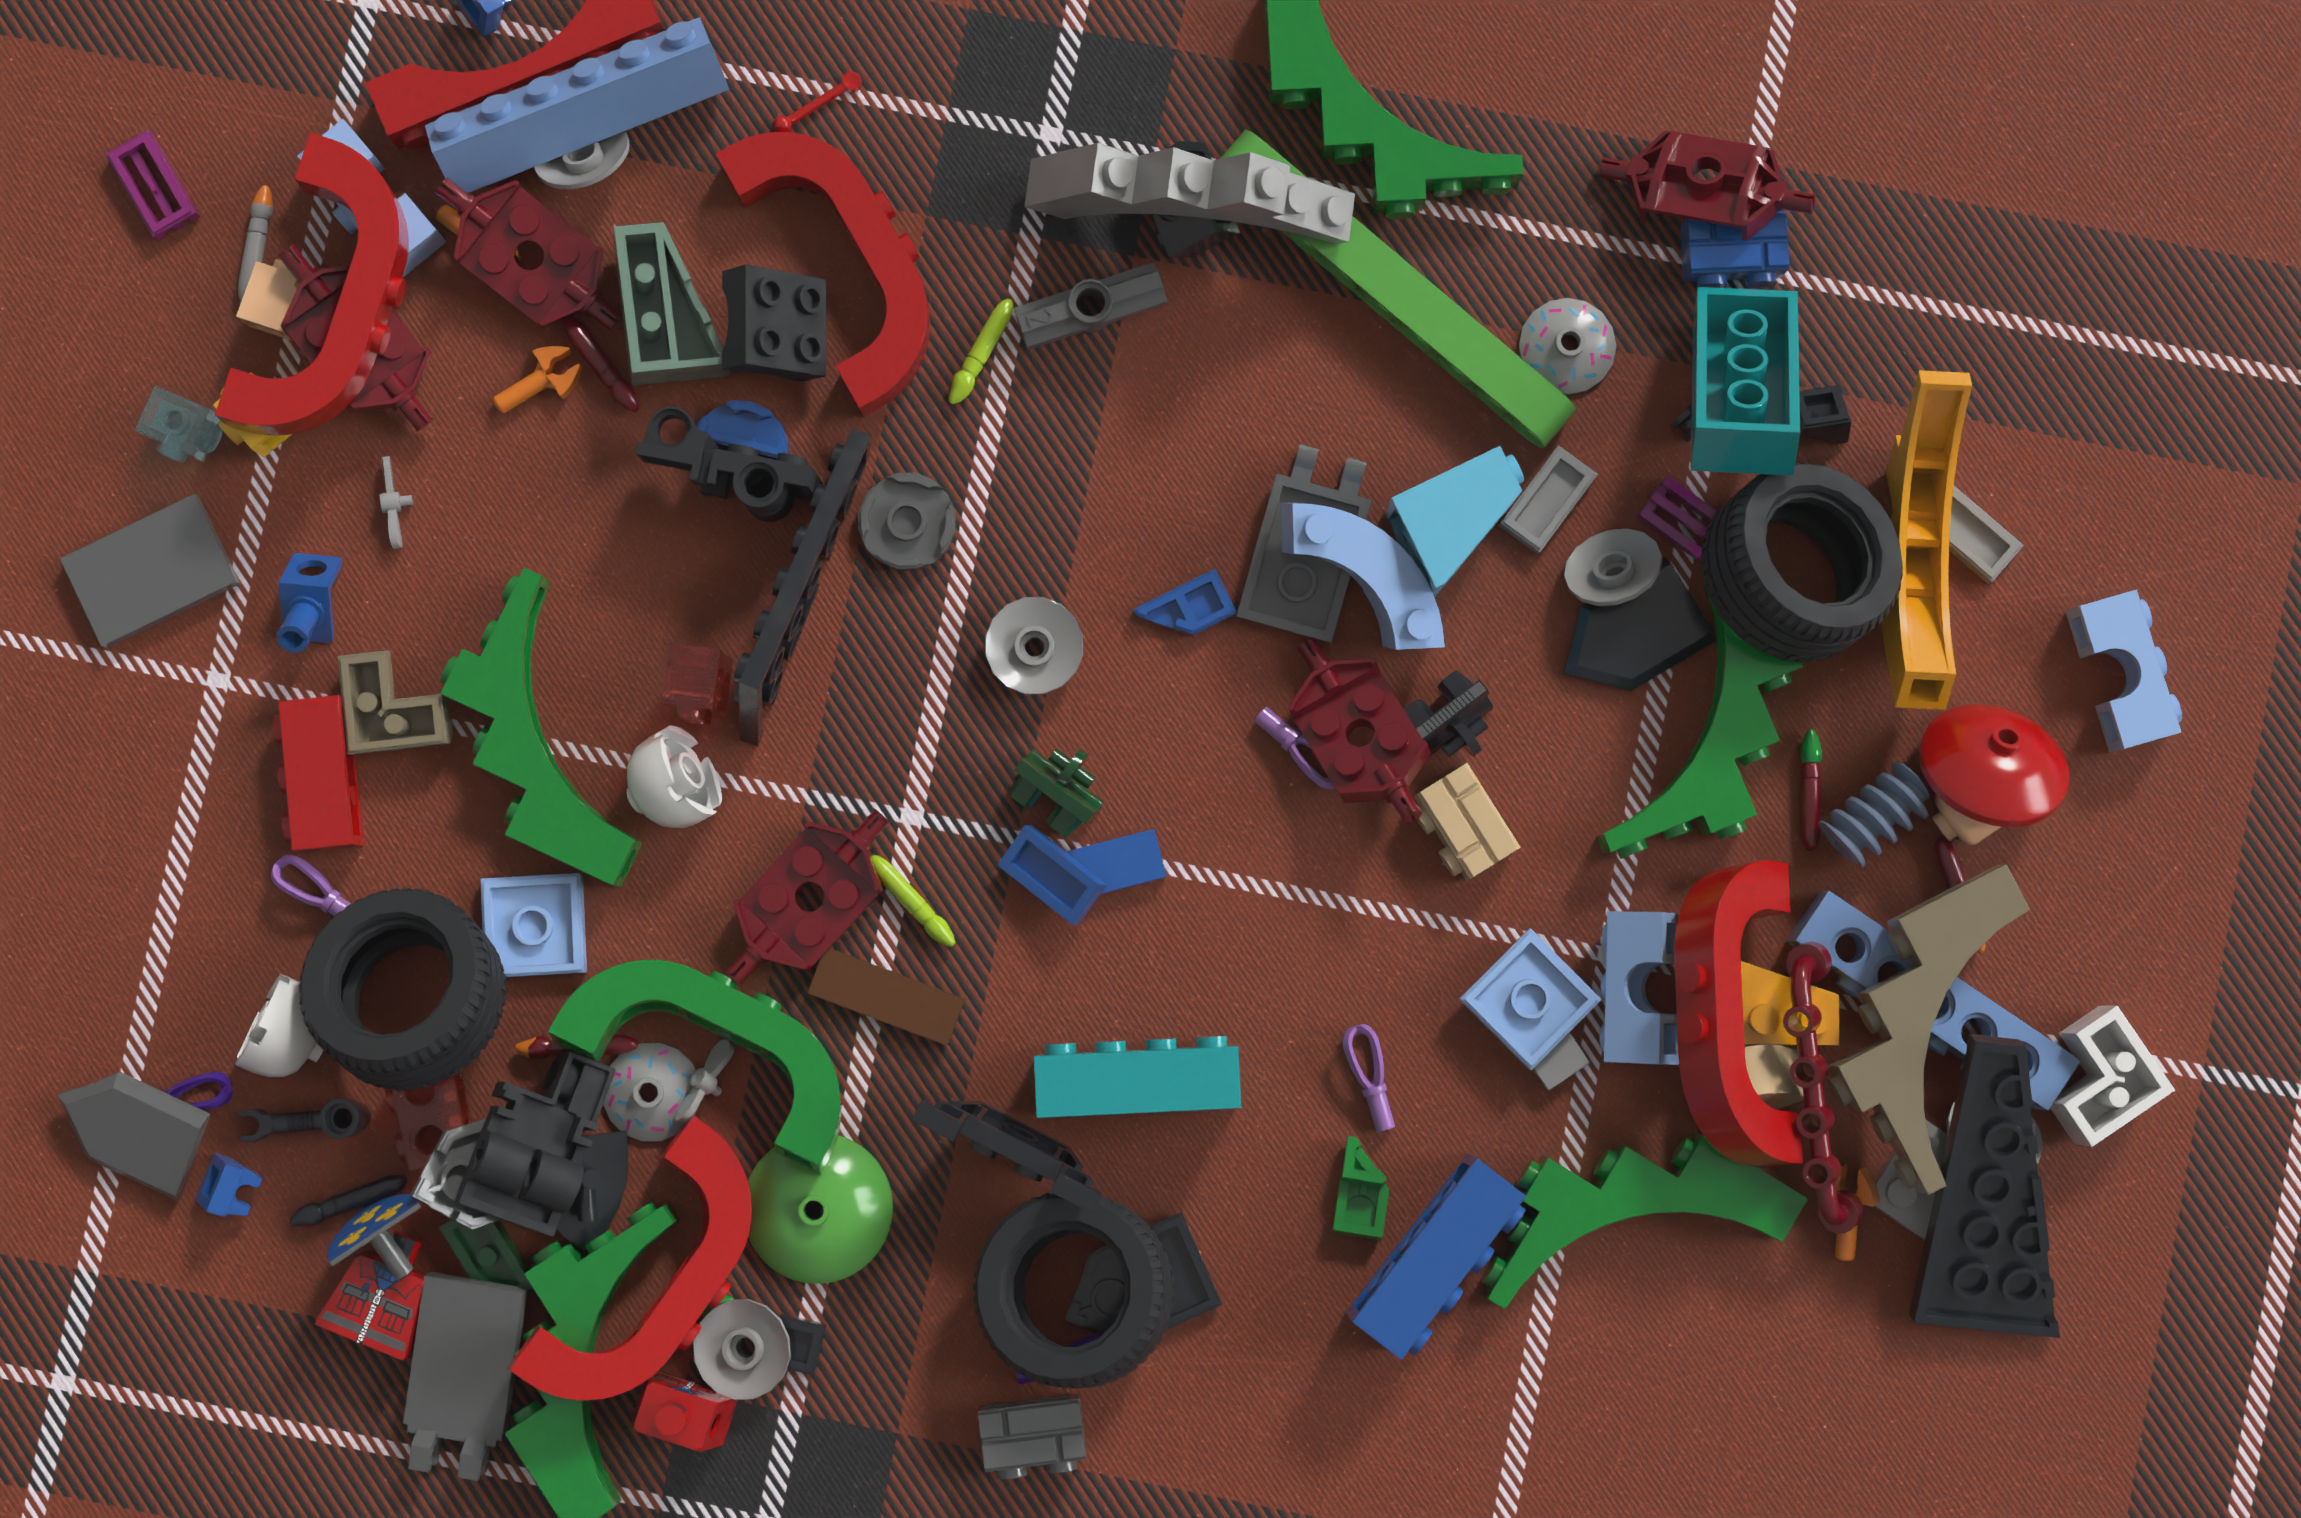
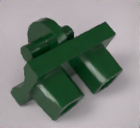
M1057 748L1049 759L1033 749L1026 758L1023 757L1014 769L1018 776L1009 792L1010 797L1022 806L1031 809L1043 793L1058 803L1046 821L1050 827L1064 837H1067L1082 823L1086 824L1104 804L1103 800L1088 790L1096 777L1082 768V765L1089 756L1082 749L1072 759Z

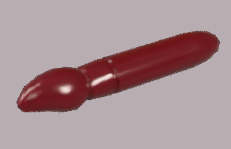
M572 316L563 319L562 326L566 335L600 380L610 388V394L613 399L627 410L637 412L639 409L638 400L630 383L622 379L614 364L577 319Z

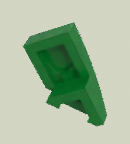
M1348 1136L1342 1161L1331 1233L1381 1241L1389 1196V1188L1385 1184L1387 1178L1371 1162L1360 1147L1361 1143L1354 1136Z

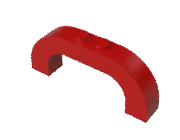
M793 132L758 134L742 139L717 152L716 156L745 208L776 191L787 188H802L813 191L824 197L834 207L884 294L887 308L883 328L872 344L835 366L863 417L891 402L909 385L918 372L927 351L931 323L928 299L921 277L913 263L920 259V256L908 234L904 233L898 236L889 220L895 218L896 214L884 192L880 191L874 194L860 170L841 151L820 139Z
M314 133L309 134L295 181L305 193L339 203L351 210L357 222L358 242L325 343L318 357L310 366L293 376L278 379L264 378L230 368L215 416L227 426L255 434L276 436L301 433L323 425L345 410L364 387L377 354L383 355L386 351L391 335V328L387 326L392 308H399L406 291V280L402 278L407 264L409 239L407 223L398 199L382 175L364 156L341 142Z
M1770 860L1717 869L1698 880L1689 891L1681 907L1674 942L1678 1058L1682 1087L1689 1109L1702 1134L1719 1153L1740 1165L1759 1168L1803 1164L1802 1134L1796 1125L1799 1113L1780 1111L1768 1106L1753 1088L1745 1059L1740 954L1743 930L1749 919L1791 913L1788 863Z
M692 1116L683 1124L661 1154L659 1160L682 1175L695 1188L703 1208L702 1230L692 1250L634 1331L623 1342L611 1349L588 1353L580 1352L567 1346L548 1331L537 1326L508 1365L507 1370L531 1386L550 1395L572 1400H598L617 1396L639 1386L664 1366L677 1347L684 1352L690 1346L702 1327L696 1323L699 1316L707 1305L715 1309L732 1285L726 1281V1278L735 1267L745 1248L752 1216L750 1188L737 1155L717 1132L697 1117Z

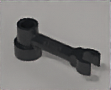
M352 1098L333 1099L322 1110L268 1114L262 1109H248L240 1112L238 1116L255 1117L259 1122V1129L255 1134L241 1136L239 1139L245 1142L264 1140L269 1134L306 1130H323L329 1137L334 1139L351 1138L367 1128L371 1121V1112L367 1105ZM348 1111L351 1112L353 1117L351 1124L347 1120Z

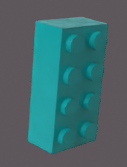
M1697 287L1692 341L1691 471L1794 476L1800 436L1798 291Z
M1227 1036L1196 1037V1047L1177 1048L1176 1038L1146 1040V1049L1126 1050V1041L1096 1042L1095 1052L1076 1053V1043L1044 1045L1045 1054L1034 1056L1037 1118L1241 1108L1239 1050L1236 1045L1227 1046Z

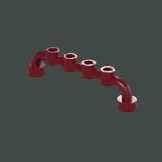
M1809 941L1794 947L1787 957L1786 964L1790 974L1792 1008L1785 1013L1783 1024L1786 1031L1796 1037L1799 1057L1790 1067V1077L1796 1085L1802 1087L1805 1109L1798 1114L1796 1125L1799 1132L1809 1138L1811 1160L1804 1165L1803 1178L1810 1187L1816 1190L1819 1207L1818 1215L1822 1225L1833 1233L1842 1234L1849 1232L1860 1223L1863 1217V1205L1854 1193L1847 1190L1836 1191L1835 1180L1840 1176L1841 1165L1839 1160L1832 1155L1829 1130L1834 1125L1835 1116L1832 1109L1825 1104L1822 1080L1827 1076L1828 1064L1825 1058L1819 1054L1816 1029L1821 1024L1822 1015L1819 1008L1812 1004L1811 984L1827 976L1831 969L1832 960L1829 951L1822 944ZM1798 1012L1803 1013L1807 1017L1808 1027L1799 1024L1797 1020ZM1804 1063H1808L1814 1068V1078L1809 1077L1804 1072ZM1810 1113L1820 1118L1821 1128L1811 1123ZM1817 1164H1821L1826 1168L1827 1178L1818 1174L1816 1170Z

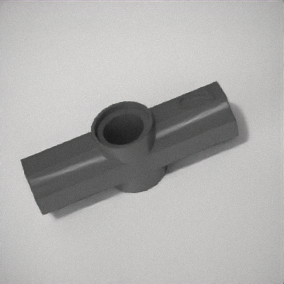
M1153 262L1101 280H1083L1077 283L1073 289L1015 307L1014 311L1027 350H1031L1083 332H1099L1110 323L1167 305V298L1159 272ZM1093 296L1099 298L1105 306L1101 313L1089 317L1079 312L1077 308L1078 303L1085 297Z

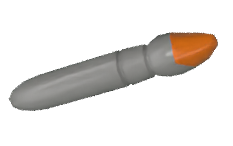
M263 185L258 190L250 208L252 218L247 230L238 280V296L240 301L243 299L256 261L263 262L267 240L266 235L268 234V220L273 213L272 193L267 185Z

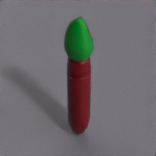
M1814 729L1807 730L1800 748V759L1803 763L1801 769V838L1803 845L1810 852L1818 846L1821 833L1818 822L1821 821V772L1819 763L1822 759V748Z

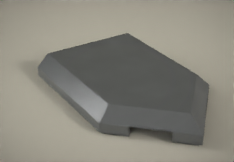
M122 1072L57 1095L87 1159L176 1201L181 1197L210 1118V1113Z
M486 1118L444 1131L410 1194L411 1197L468 1229H475L502 1220L454 1203Z

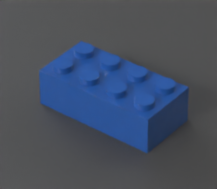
M1466 1154L1348 1308L1346 1313L1351 1321L1400 1360L1403 1359L1407 1352H1410L1413 1356L1416 1355L1431 1336L1432 1331L1428 1328V1325L1438 1311L1446 1315L1461 1297L1463 1290L1458 1285L1470 1270L1475 1274L1480 1272L1493 1255L1494 1249L1489 1246L1500 1230L1509 1233L1521 1219L1525 1209L1520 1204L1526 1196L1478 1158Z

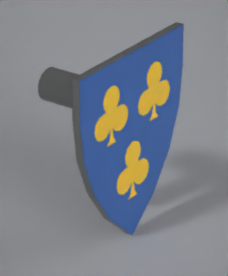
M399 1194L364 1206L345 1224L333 1239L328 1248L327 1257L329 1263L332 1266L370 1242L396 1280L409 1274L413 1267L393 1239L389 1228L421 1208L419 1201L411 1197L410 1194Z

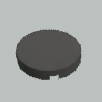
M895 473L880 481L876 486L874 485L866 493L858 511V530L867 551L881 564L898 571H918L935 564L949 550L956 534V512L949 495L935 480L918 473Z

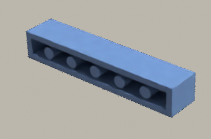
M698 17L688 22L675 23L667 30L643 40L629 41L620 49L597 58L584 59L574 67L554 75L538 77L528 85L506 94L492 95L482 103L460 112L444 114L436 121L425 125L432 153L444 177H448L463 191L469 193L730 89L702 20Z

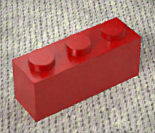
M334 695L279 701L280 714L274 716L273 729L276 742L282 744L284 764H279L278 783L283 794L287 793L288 813H284L282 817V830L285 841L291 843L292 851L303 853L363 847L356 755H347L342 696Z

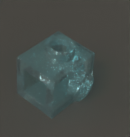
M154 386L134 430L146 438L159 443L156 452L183 464L187 455L204 462L207 453H212L218 446L223 432L217 424L220 419L215 416L214 411L157 386Z

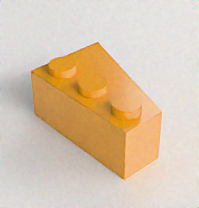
M1741 961L1745 1044L1797 1045L1796 1037L1790 1035L1783 1024L1785 1013L1792 1008L1790 978ZM1811 985L1812 1004L1819 1008L1822 1015L1821 1024L1816 1029L1818 1045H1839V994ZM1798 1012L1797 1020L1799 1024L1808 1027L1807 1017L1803 1013Z

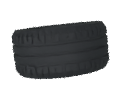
M1796 462L1794 476L1757 475L1716 512L1706 529V534H1704V544L1701 550L1702 573L1711 602L1720 617L1740 639L1762 653L1780 660L1809 663L1815 660H1824L1838 654L1879 625L1893 609L1895 601L1899 596L1903 565L1900 543L1893 523L1882 505L1865 487L1846 474L1825 466ZM1782 522L1797 527L1819 544L1832 563L1836 577L1837 588L1834 603L1822 604L1806 599L1785 583L1772 564L1766 546L1768 523Z
M395 888L389 891H379L377 894L372 893L364 899L356 900L355 903L345 907L342 912L337 913L332 920H329L326 924L327 926L318 933L317 938L314 939L311 945L312 948L306 954L307 959L303 962V971L299 978L301 981L299 984V993H301L299 1004L301 1005L300 1010L304 1016L305 1026L308 1027L309 1033L314 1037L315 1042L321 1049L362 1082L372 1084L378 1088L382 1087L386 1090L395 1089L396 1091H404L405 1089L411 1091L416 1090L418 1087L423 1089L428 1088L429 1085L434 1086L439 1084L442 1079L446 1081L452 1075H457L464 1066L468 1067L472 1064L471 1061L474 1058H478L481 1054L480 1051L484 1050L488 1046V1041L493 1038L495 1034L494 1029L498 1028L500 1024L499 1019L503 1016L504 1010L502 1007L506 1002L504 995L507 993L505 986L506 975L503 973L504 967L500 962V955L487 935L471 917L444 896L435 895L428 890H412L411 888H402L401 890ZM422 945L445 951L449 961V984L440 1005L424 1022L400 1033L379 1035L364 1030L358 1016L359 994L367 975L384 957L404 947Z
M1046 1193L1041 1197L1031 1198L1030 1202L1025 1201L1019 1205V1208L1010 1211L1008 1217L1004 1216L1000 1221L1001 1223L992 1230L993 1234L991 1236L988 1235L985 1241L986 1245L980 1251L982 1255L980 1259H977L976 1266L978 1267L973 1277L976 1278L975 1283H973V1291H975L973 1303L976 1304L974 1310L979 1318V1327L983 1328L984 1332L982 1334L989 1341L991 1349L997 1351L996 1355L1004 1360L1008 1367L1014 1368L1015 1372L1024 1375L1026 1378L1037 1381V1383L1061 1388H1093L1095 1386H1102L1106 1383L1117 1381L1118 1378L1125 1377L1129 1372L1137 1369L1140 1363H1144L1149 1354H1152L1156 1349V1344L1160 1343L1161 1336L1168 1327L1166 1324L1167 1321H1170V1312L1174 1304L1172 1301V1296H1174V1276H1171V1271L1173 1270L1168 1261V1254L1164 1252V1246L1157 1238L1158 1236L1155 1231L1151 1230V1226L1131 1209L1103 1196H1100L1092 1213L1055 1194ZM1069 1234H1091L1100 1238L1118 1258L1125 1277L1124 1302L1115 1323L1099 1339L1079 1347H1063L1047 1340L1032 1323L1025 1304V1278L1034 1258L1050 1242Z

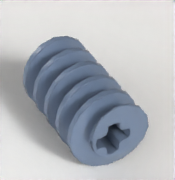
M1899 761L1891 765L1892 775L1883 772L1876 776L1875 783L1877 788L1865 785L1860 789L1861 800L1853 796L1848 798L1844 804L1846 812L1835 809L1829 813L1830 824L1823 821L1818 822L1821 831L1832 846L1845 859L1851 860L1861 868L1867 865L1861 850L1866 848L1875 855L1882 853L1877 840L1879 836L1884 837L1891 843L1898 841L1892 826L1898 824L1907 831L1913 829L1908 815L1910 812L1915 813L1922 819L1929 817L1924 804L1927 799H1930L1926 787L1911 769Z

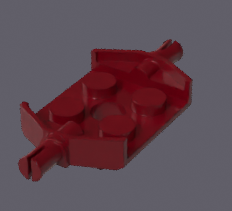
M1668 130L1662 132L1638 156L1633 155L1631 162L1603 157L1599 167V178L1626 181L1627 184L1632 185V192L1641 223H1646L1647 212L1731 226L1742 228V241H1748L1776 216L1777 211L1785 209L1812 215L1816 202V193L1812 194L1787 189V181H1782L1773 148ZM1703 169H1711L1719 173L1718 176L1710 180H1700L1693 176Z
M448 177L443 180L442 186L456 197L452 196L440 185L436 189L434 194L456 209L460 217L454 253L455 261L541 328L548 327L580 312L584 315L586 313L590 314L609 331L615 326V323L600 311L606 313L614 321H619L623 314L617 312L600 298V294L596 292L603 249L600 246L594 245L524 190L519 182L514 180L476 197L468 195ZM523 244H535L543 251L544 260L537 269L525 270L516 263L515 252Z
M293 244L288 250L285 249L278 255V259L283 262L295 277L296 282L294 286L297 288L280 326L309 363L312 364L325 343L350 266L317 270L315 267H311L296 248V245ZM392 310L387 326L391 328L387 349L383 355L377 354L368 380L357 397L346 409L349 413L393 408L394 411L400 409L416 429V432H418L434 420L416 399V393L414 392L432 351L429 348L424 351Z
M1311 638L1307 642L1314 654L1313 657L1304 642L1301 643L1298 647V652L1301 653L1311 671L1289 704L1288 709L1343 803L1386 800L1388 804L1392 802L1404 824L1412 822L1410 814L1404 805L1408 807L1414 819H1418L1422 811L1410 795L1408 786L1429 758L1430 749L1426 740L1423 741L1380 672L1375 658L1327 660L1317 640ZM1358 727H1368L1375 732L1372 741L1360 747L1351 745L1348 742V737Z
M874 808V811L863 823L851 832L807 821L804 824L807 828L740 900L735 899L733 901L747 943L745 946L746 950L725 970L730 976H733L734 980L742 985L743 981L760 963L766 964L768 961L810 971L883 891V887L870 850L873 848L870 843L891 823L878 810ZM817 884L824 892L822 905L812 912L802 910L798 903L799 892L806 885Z

